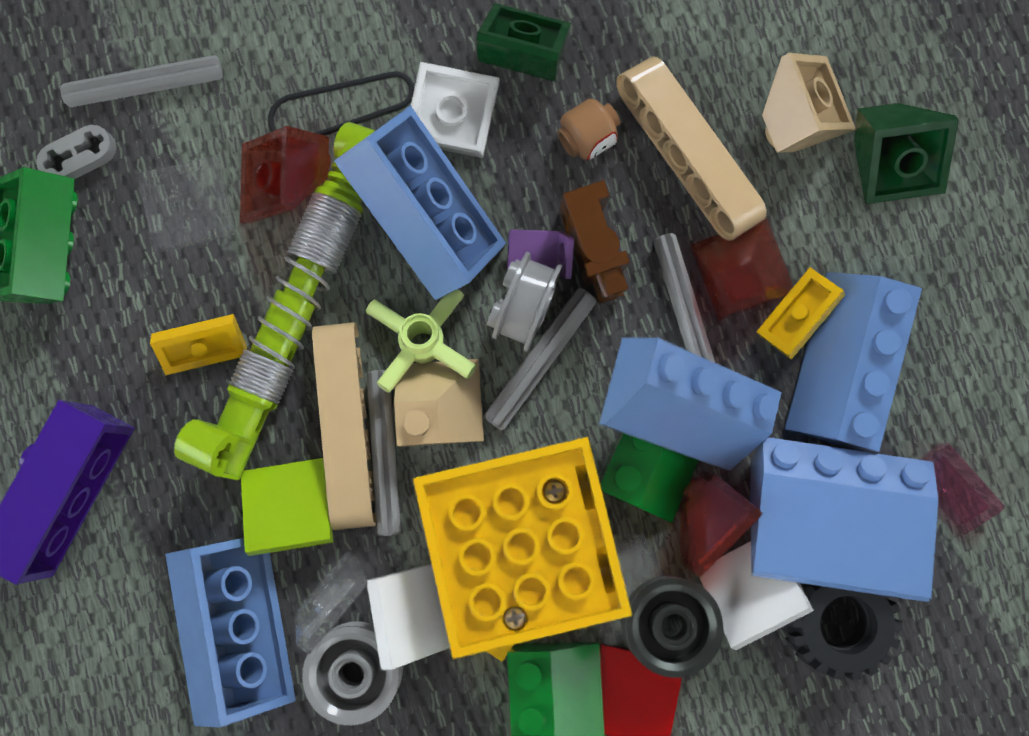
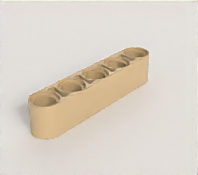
M650 57L617 77V90L623 102L722 238L731 241L765 219L767 210L762 198L661 59Z
M356 322L315 326L312 329L328 512L333 531L376 526V513H372L371 501H375L372 471H368L367 460L371 459L368 429L364 430L363 419L367 418L364 388L360 389L359 378H363L360 348H356L355 338L359 337Z

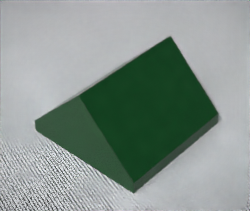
M494 3L477 32L478 62L555 82L571 23Z

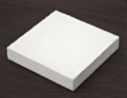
M420 62L411 107L441 150L483 158L500 80L499 77Z
M751 541L696 570L704 589L711 594L718 604L723 619V631L730 647L734 650H738L814 611L800 583L751 576Z
M432 564L366 580L381 670L395 669L450 648Z

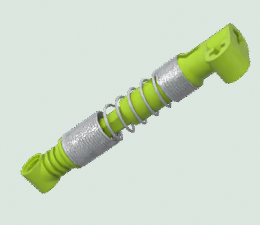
M352 122L343 124L334 141L335 159L375 130ZM335 162L331 166L334 171L328 172L327 178L329 180H325L322 186L315 189L312 194L313 197L310 198L311 201H309L305 209L306 212L303 213L304 216L300 220L301 223L297 228L298 231L295 232L296 235H294V239L290 243L291 246L288 247L287 253L291 257H284L285 261L294 265L288 279L280 276L275 277L278 282L285 285L284 290L277 289L274 297L267 296V300L271 302L265 316H258V320L262 324L257 335L249 336V340L253 343L250 351L243 350L242 357L239 358L240 361L236 366L237 369L234 370L235 373H233V377H231L230 384L227 387L230 396L217 425L198 419L191 420L181 429L174 446L176 458L214 476L240 480L269 412L277 409L278 403H280L279 400L282 399L281 396L285 392L284 388H287L286 384H289V377L292 376L291 373L295 369L291 361L296 350L304 349L300 342L305 331L313 329L309 322L312 313L321 309L320 304L313 298L315 291H328L330 289L328 283L321 278L323 272L329 274L337 273L336 270L339 269L338 266L342 262L341 259L344 258V251L347 250L346 247H349V240L352 239L351 236L355 232L354 229L357 228L356 225H358V221L362 217L361 214L364 210L361 204L362 199ZM319 282H321L326 288H321L317 286Z

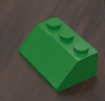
M22 167L0 177V302L51 304L63 301L70 286V275L66 271L67 256L71 253L74 244V235L70 231L71 215L74 214L78 202L77 193L74 191L75 178Z
M619 432L599 478L601 491L672 523L699 460Z
M600 642L515 644L507 652L511 736H605Z

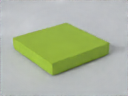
M323 458L243 471L241 475L244 549L248 556L333 543Z

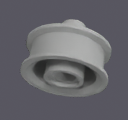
M526 252L521 261L516 259L515 262H511L503 281V286L509 288L505 299L501 298L499 302L496 301L487 322L488 326L494 328L493 339L503 335L524 344L523 351H529L553 298L562 265L558 264L555 269L531 260L530 252Z
M362 621L346 622L329 630L311 647L303 665V688L311 706L325 719L340 725H359L375 719L390 705L400 686L403 666L391 670H381L374 624ZM347 662L359 664L363 669L364 679L360 682L347 680L343 674L344 664Z

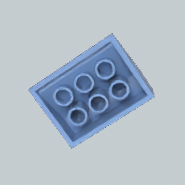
M767 437L758 446L750 465L751 576L929 602L932 597L938 512V492L934 463L931 461Z

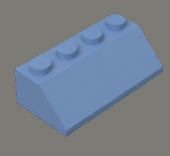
M411 105L334 160L345 178L352 185L434 300L470 283L506 244Z
M827 272L825 278L843 289L845 297L807 341L784 430L852 450L879 452L922 288L882 276Z
M622 338L599 424L720 469L731 471L772 434L782 392L662 339Z
M244 538L166 553L194 726L223 727L295 702L270 553L248 556L244 549Z

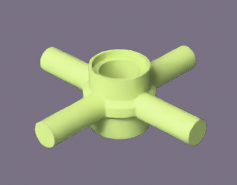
M459 289L443 296L429 315L417 313L410 315L406 319L376 299L370 302L366 313L399 334L398 342L401 352L376 382L380 388L390 393L413 362L425 364L434 359L439 360L466 379L473 375L477 365L443 343L444 336L441 326L464 297V294ZM424 333L431 336L424 344H414L411 342L413 337L418 334Z

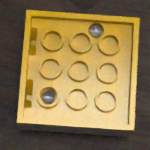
M588 437L413 478L453 659L632 616Z

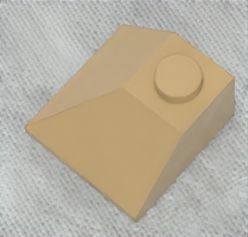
M787 53L782 56L762 114L767 126L765 129L766 137L769 143L776 149V152H796L854 131L855 125L827 56Z
M468 359L477 365L475 372L469 379H466L442 362L413 363L395 386L394 410L397 446L411 447L484 441L479 359Z

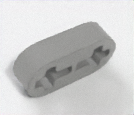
M88 125L43 147L37 155L36 164L40 171L76 179L108 163L114 157L117 146L115 139L105 129L98 125ZM93 137L103 141L99 144L100 151L96 154L88 149L92 146L90 139ZM57 155L66 159L62 162L63 170L60 172L50 168L55 164L54 157Z

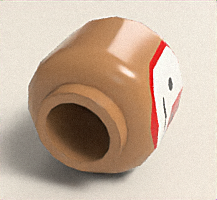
M589 98L561 117V128L557 130V134L561 144L572 158L578 156L588 161L617 142L618 132L616 127L620 125V119L610 104L607 103L603 106L599 101Z

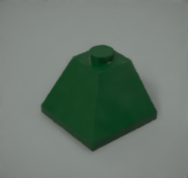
M901 103L858 108L854 146L865 204L946 193L959 119L955 115Z

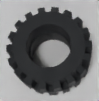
M800 583L814 611L781 627V630L788 635V637L784 638L787 645L795 650V655L799 659L833 679L843 680L845 676L852 681L861 680V672L870 676L878 673L879 670L876 664L879 662L888 665L893 659L887 654L889 649L893 647L898 650L901 640L894 638L895 631H902V621L894 618V614L901 612L897 602L889 600L890 596ZM848 596L854 601L858 609V627L853 636L846 642L838 645H829L821 633L820 620L826 606L834 599Z

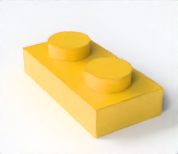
M810 267L756 332L761 338L792 360L845 297V292Z
M234 314L152 333L150 345L165 375L242 357L243 350H247L246 342Z

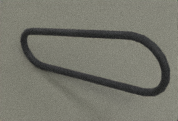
M393 71L288 94L277 99L271 106L268 114V126L273 136L279 141L290 145L301 144L339 131L340 127L347 122L359 124L408 106L412 101L415 88L414 83L405 73ZM392 77L403 79L409 87L408 97L399 104L300 138L291 139L284 137L277 131L274 125V115L277 108L289 100Z

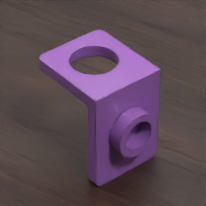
M512 229L508 235L507 269L512 261L515 262L516 259L521 261L525 253L530 252L531 260L555 269L558 264L562 265L560 276L564 279H571L574 237L564 231Z

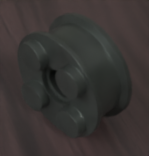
M665 575L643 582L631 593L628 601L632 616L622 618V632L629 650L646 668L662 676L679 678L699 672L714 659L722 643L723 619L718 604L706 589L690 580L678 576ZM669 614H678L682 620L680 632L673 637L664 636L661 630L663 619Z

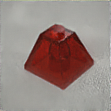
M285 126L243 143L240 223L250 224L292 211L328 178L327 175L331 164L329 137Z
M767 217L731 241L725 240L718 234L690 244L718 321L784 298L794 287Z
M701 474L695 477L684 488L683 493L687 497L680 503V563L698 577H701L763 514L756 506L714 474H709L706 478Z

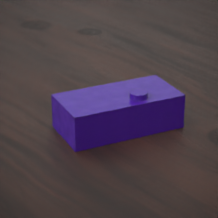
M58 400L35 443L28 446L19 460L21 468L0 503V577L18 585L54 576L135 427L93 405Z

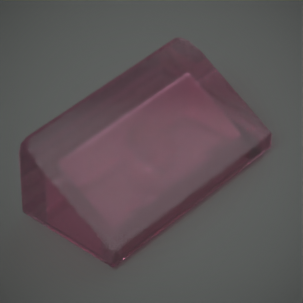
M937 444L919 459L934 463L938 507L963 535H966L1005 509L1004 504L950 444Z

